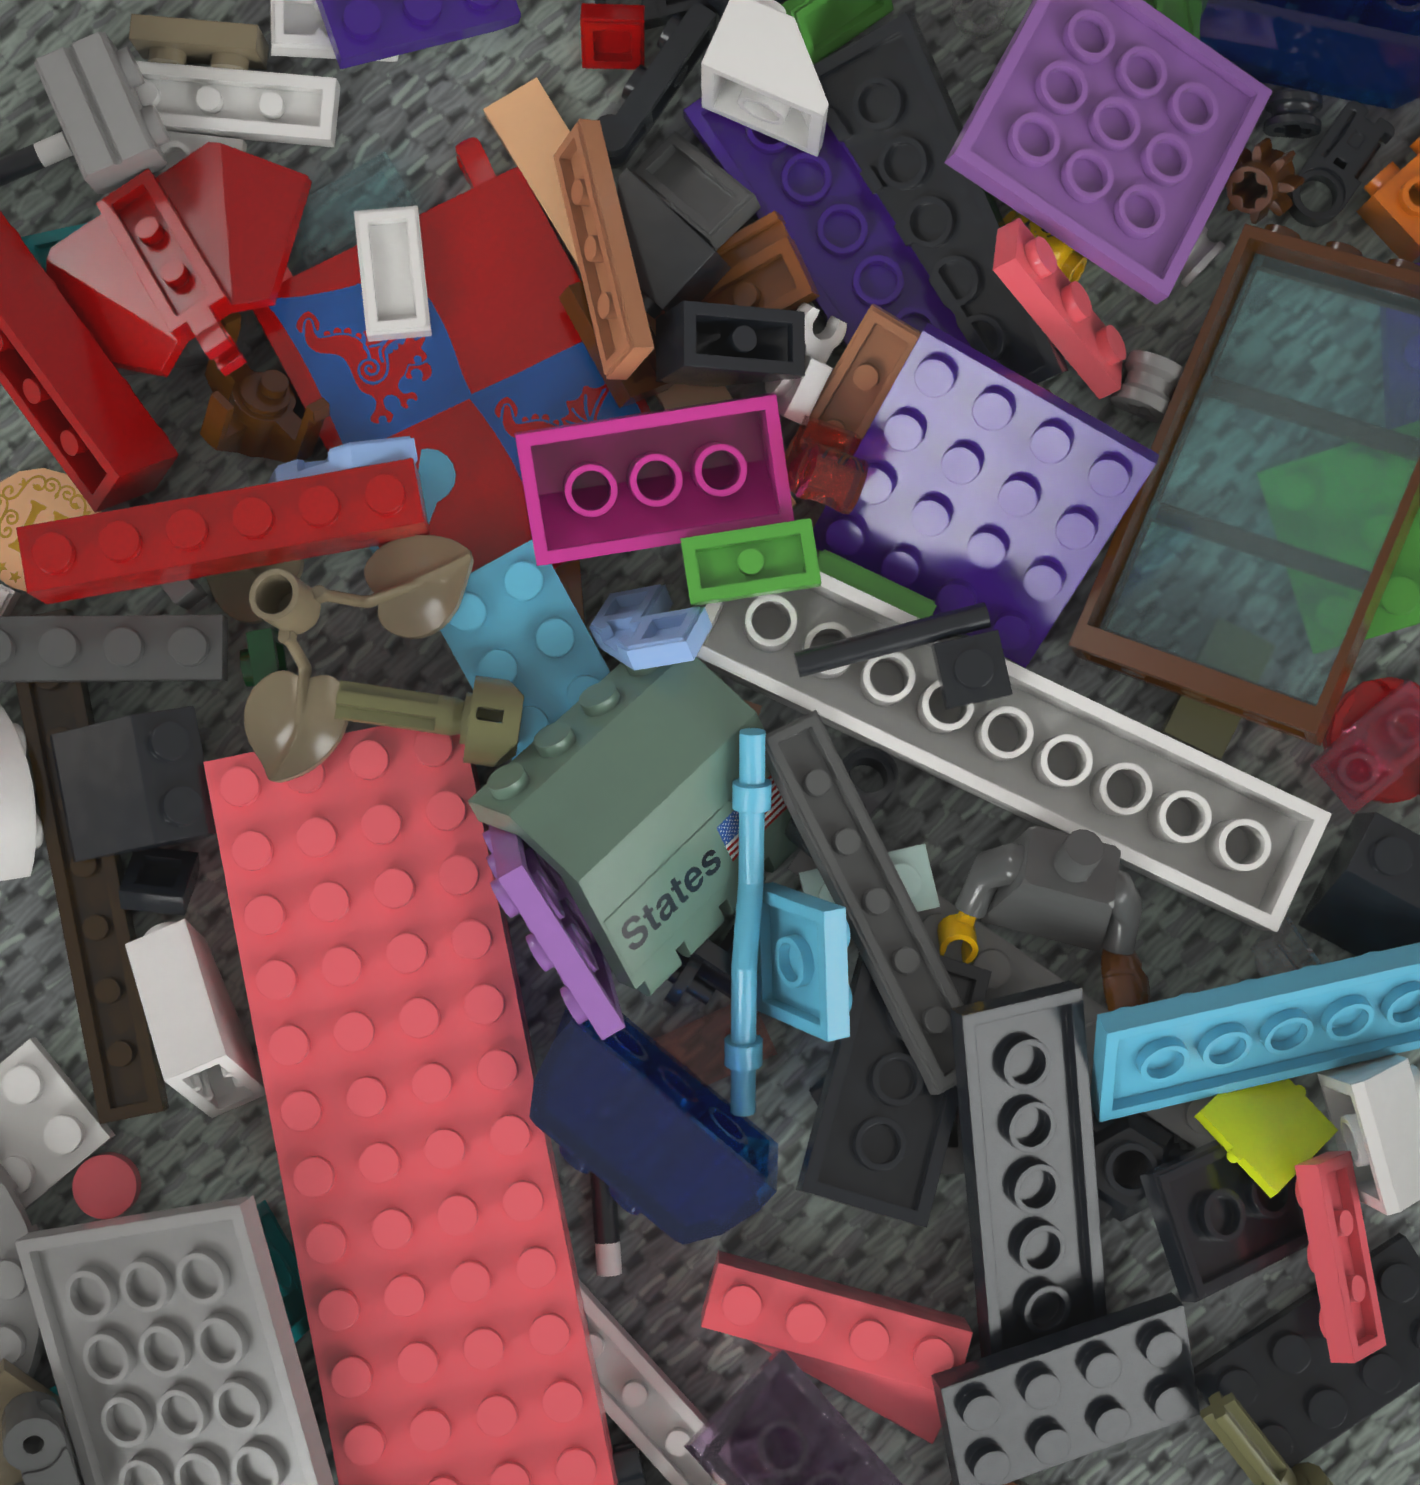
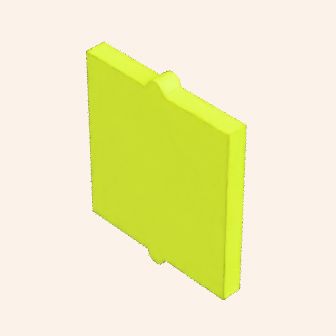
M1290 1079L1217 1094L1194 1116L1217 1142L1225 1148L1227 1160L1231 1163L1237 1162L1270 1198L1275 1196L1296 1175L1295 1165L1311 1159L1338 1131L1305 1096L1306 1089L1302 1085H1295Z

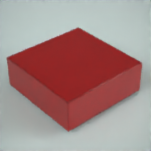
M581 3L582 68L635 70L639 65L645 66V5Z

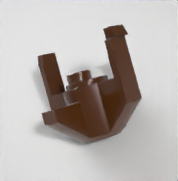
M238 312L231 313L221 320L235 343L237 342L242 325L240 323L242 316ZM214 359L208 360L204 375L212 393L200 435L211 447L217 451L240 453L249 457L267 458L283 463L296 459L305 460L313 454L324 420L330 416V404L323 397L306 407L303 419L301 420L296 413L303 407V404L292 383L282 372L277 370L256 372L247 364H244L225 377L217 367Z

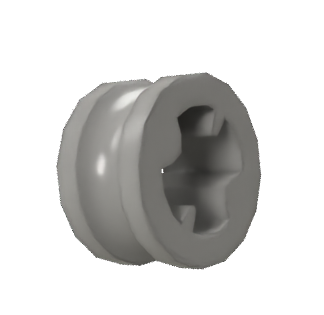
M1204 226L1180 273L1182 276L1180 283L1185 288L1226 247L1221 240L1219 242H1212L1208 239L1207 232L1209 229Z

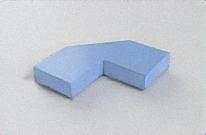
M410 436L349 442L329 449L326 460L304 462V460L296 459L278 465L274 469L268 483L413 458L416 464L418 457L415 441Z
M659 584L610 593L589 629L597 647L635 671L694 661L712 628V624L705 607L697 606L668 612L673 603L666 585Z

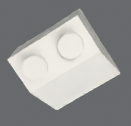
M729 0L701 62L702 108L818 157L823 145L829 103L795 18L787 15L785 8L775 0Z
M1393 1054L1318 1072L1317 1075L1330 1122L1338 1129L1334 1135L1338 1151H1351L1360 1202L1388 1216L1399 1213L1419 1201L1420 1071L1416 1065H1410L1406 1057Z

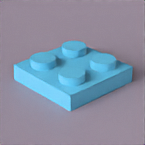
M774 882L764 884L757 962V1011L827 1042L850 1037L849 1011L852 1007V992L848 984L847 947L850 943V928L846 920V907Z

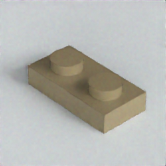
M131 14L129 40L141 57L148 59L147 62L181 65L196 63L207 64L210 67L267 70L269 44L258 25Z

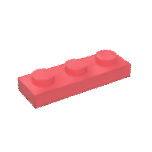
M1020 218L997 229L993 271L1099 400L1121 390L1122 363L1126 359L1127 353L1124 341L1117 329L1112 325H1104L1092 310L1091 301L1083 286L1077 281L1070 282L1057 266L1054 252L1044 238L1040 236L1035 238Z
M1327 1151L1295 1165L1297 1176L1295 1194L1299 1206L1303 1209L1309 1241L1307 1259L1311 1271L1315 1274L1321 1307L1319 1325L1323 1336L1327 1339L1331 1363H1356L1387 1344L1351 1151Z

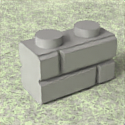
M96 32L73 42L69 48L62 47L36 58L34 65L81 174L97 194H106L118 189L148 168L152 173H155L166 167L168 163L160 145L170 141L154 105L151 104L144 108L135 87L144 84L145 81L128 46L118 50L105 32Z

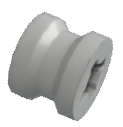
M1132 350L1129 352L1124 363L1128 373L1124 382L1121 383V390L1112 393L1110 401L1121 410L1150 422L1161 424L1184 368L1161 355L1148 351Z

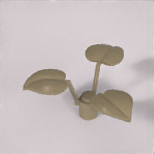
M415 535L392 540L377 549L366 562L364 576L369 588L373 591V594L357 595L329 590L322 585L310 587L300 580L304 569V559L206 576L215 601L231 618L250 624L266 621L279 629L278 641L286 645L298 667V675L285 670L267 675L251 690L244 709L245 732L249 744L261 761L269 780L282 783L314 770L339 745L349 722L334 718L336 696L340 681L329 675L311 677V664L297 641V634L308 631L318 621L321 604L331 602L360 608H372L378 605L379 621L390 633L407 639H420L431 636L443 629L451 621L462 602L474 563L472 552L468 548L452 539L433 535Z

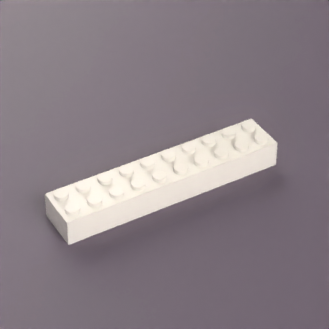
M820 572L822 582L820 587L706 604L705 609L712 628L696 657L710 670L806 715L817 710L823 724L872 747H877L901 761L1038 826L1068 834L1079 829L1089 830L1095 833L1103 843L1114 845L1121 850L1120 865L1257 930L1278 932L1332 815L1315 805L1006 659L1012 695L945 710L931 646L936 643L960 638L958 636L799 677L793 652L920 619Z

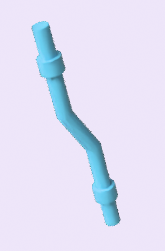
M745 728L739 731V778L732 782V809L739 812L738 891L731 963V1034L724 1038V1065L731 1070L730 1112L740 1117L751 1116L756 1112V1070L761 1068L763 1062V1038L756 1034L757 962L764 889L765 812L771 810L772 782L765 778L766 731L760 728Z

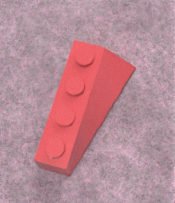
M719 1250L701 1312V1327L749 1340L931 1444L934 1443L941 1428L931 1375L965 1364L973 1334L964 1317Z

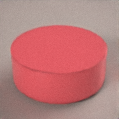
M104 1152L89 1158L81 1164L73 1178L72 1191L75 1202L84 1213L97 1219H111L129 1210L139 1197L141 1176L138 1168L128 1157L116 1152Z

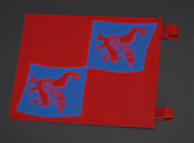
M475 137L468 138L455 146L457 164L472 189L419 214L432 336L368 342L357 245L295 276H292L287 266L276 304L274 306L252 309L305 410L309 404L322 397L330 404V416L325 418L319 434L328 452L331 448L349 442L410 436L415 441L418 457L416 467L418 472L422 449L439 450L448 456L454 465L456 473L455 484L449 495L437 502L429 522L430 535L452 539L468 548L472 552L474 560L471 572L532 540L514 433L651 412L645 399L619 409L558 298L569 285L581 282L519 167L517 166L496 176L480 141ZM571 561L554 563L552 566L556 570Z

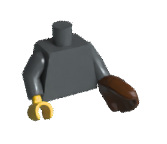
M1041 826L1029 827L1012 843L983 851L976 857L955 902L956 908L959 909L958 914L948 915L938 924L937 935L941 956H944L947 946L951 942L963 940L961 947L962 962L971 963L977 957L979 951L975 922L977 918H980V922L1096 952L1102 946L1101 974L1108 1011L1149 1003V979L1142 970V961L1134 950L1143 909L1142 898L1131 876L1127 872L1119 870L1121 850L1114 845L1103 843L1095 833L1089 830L1079 829L1068 834Z

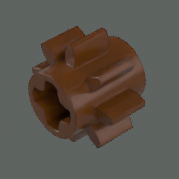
M1265 138L1258 143L1252 153L1244 147L1234 167L1235 170L1231 172L1224 186L1227 187V196L1230 201L1227 210L1230 212L1237 209L1250 214L1251 223L1257 224L1267 216L1269 209L1279 217L1290 209L1293 203L1286 193L1294 191L1304 183L1303 177L1295 175V168L1292 162L1296 154L1294 150L1284 153L1280 150L1272 149L1270 138Z

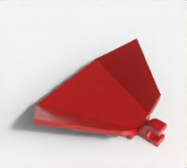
M208 142L157 177L148 168L98 201L96 205L101 212L99 216L50 248L46 259V274L54 280L60 293L82 323L92 332L96 342L115 368L168 377L187 343L196 337L204 353L210 360L214 359L217 367L226 377L246 364L247 361L223 326L221 320L231 313L269 307L276 304L312 181L303 173L222 143Z

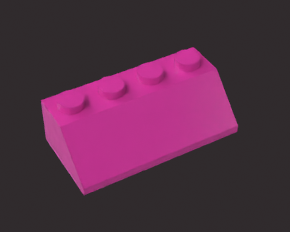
M761 394L514 433L537 566L681 543L680 538L794 521L776 394Z

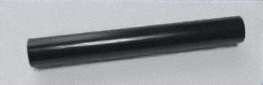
M982 602L796 651L793 654L799 677H804L990 628L991 622L986 604Z

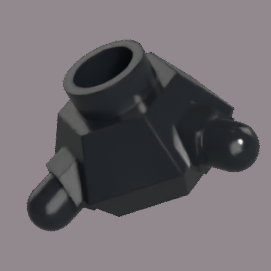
M1092 1109L1100 1225L1104 1219L1111 1221L1112 1218H1115L1122 1222L1150 1207L1139 1175L1192 1151L1181 1150L1179 1143H1174L1173 1133L1141 1113L1098 1122Z

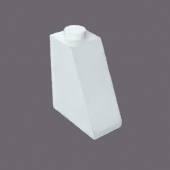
M184 918L177 922L170 921L151 927L145 933V936L125 944L164 1082L211 1118L265 1096L261 1069L206 939Z

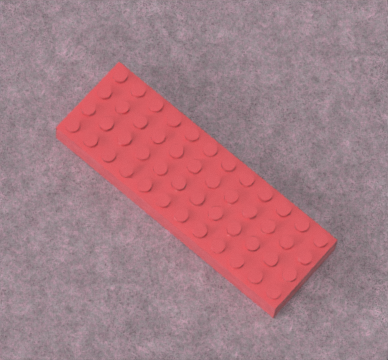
M376 726L347 732L336 749L323 763L303 776L282 783L273 782L267 778L265 769L255 752L203 762L339 1485H617L618 1479L612 1454L613 1448L580 1291V1283L507 917L490 884L496 878L486 859L487 856L491 855V852L483 838V833L489 830L488 824L478 821L468 803V800L481 789L476 764L463 763L465 744H459L460 734L448 736L387 726Z

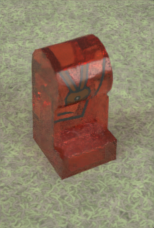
M805 415L786 461L789 487L796 497L820 502L840 513L849 515L861 495L868 472V461L854 457L861 441L860 436L852 431Z

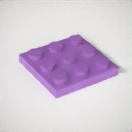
M489 825V830L483 833V838L491 852V855L487 856L486 859L496 878L490 882L492 890L501 907L510 918L519 913L523 917L531 932L525 936L527 944L540 967L545 972L553 967L557 970L565 985L560 988L561 996L575 1021L581 1024L589 1020L601 1040L625 1028L610 966L559 873L520 836Z

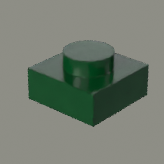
M267 628L246 632L248 649L240 650V667L246 687H255L264 677L273 672L288 671L284 644L278 641V631Z

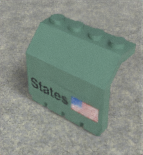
M695 657L694 661L635 671L621 662L599 683L584 690L579 697V701L556 722L542 728L535 735L533 742L509 764L494 771L489 776L487 784L468 800V803L478 821L520 836L561 875L618 982L633 989H638L646 996H651L681 966L682 962L676 950L681 955L690 957L724 923V917L720 909L729 915L736 911L739 812L732 809V782L739 778V731L745 728H760L764 730V727L757 712L697 657ZM765 764V778L772 782L771 810L765 812L764 870L773 873L798 847L785 835V829L791 814Z

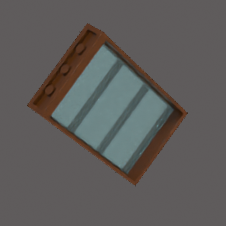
M1245 224L1150 448L1159 454L1157 464L1119 522L1068 645L1077 657L1095 665L1321 746L1420 506V266L1397 258L1389 259L1387 263L1363 257L1357 248L1343 242L1328 241L1324 246L1302 240L1297 232L1278 224H1267L1264 229Z

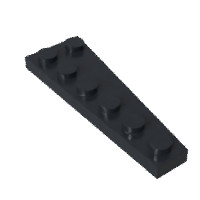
M905 12L814 64L813 66L829 103L826 122L838 141L844 142L862 170L860 175L871 192L877 194L896 223L894 228L905 245L911 246L930 276L928 279L945 307L949 308L955 315L957 326L970 346L1037 385L1069 371L1060 351L993 271L997 229L1005 225L993 195L944 163L963 126L915 15Z

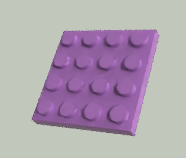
M1032 0L944 163L1157 305L1169 297L1273 91L1143 0Z

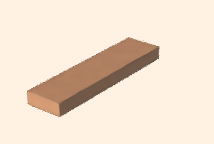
M579 119L553 157L603 372L606 375V379L627 380L654 349V344L600 120Z

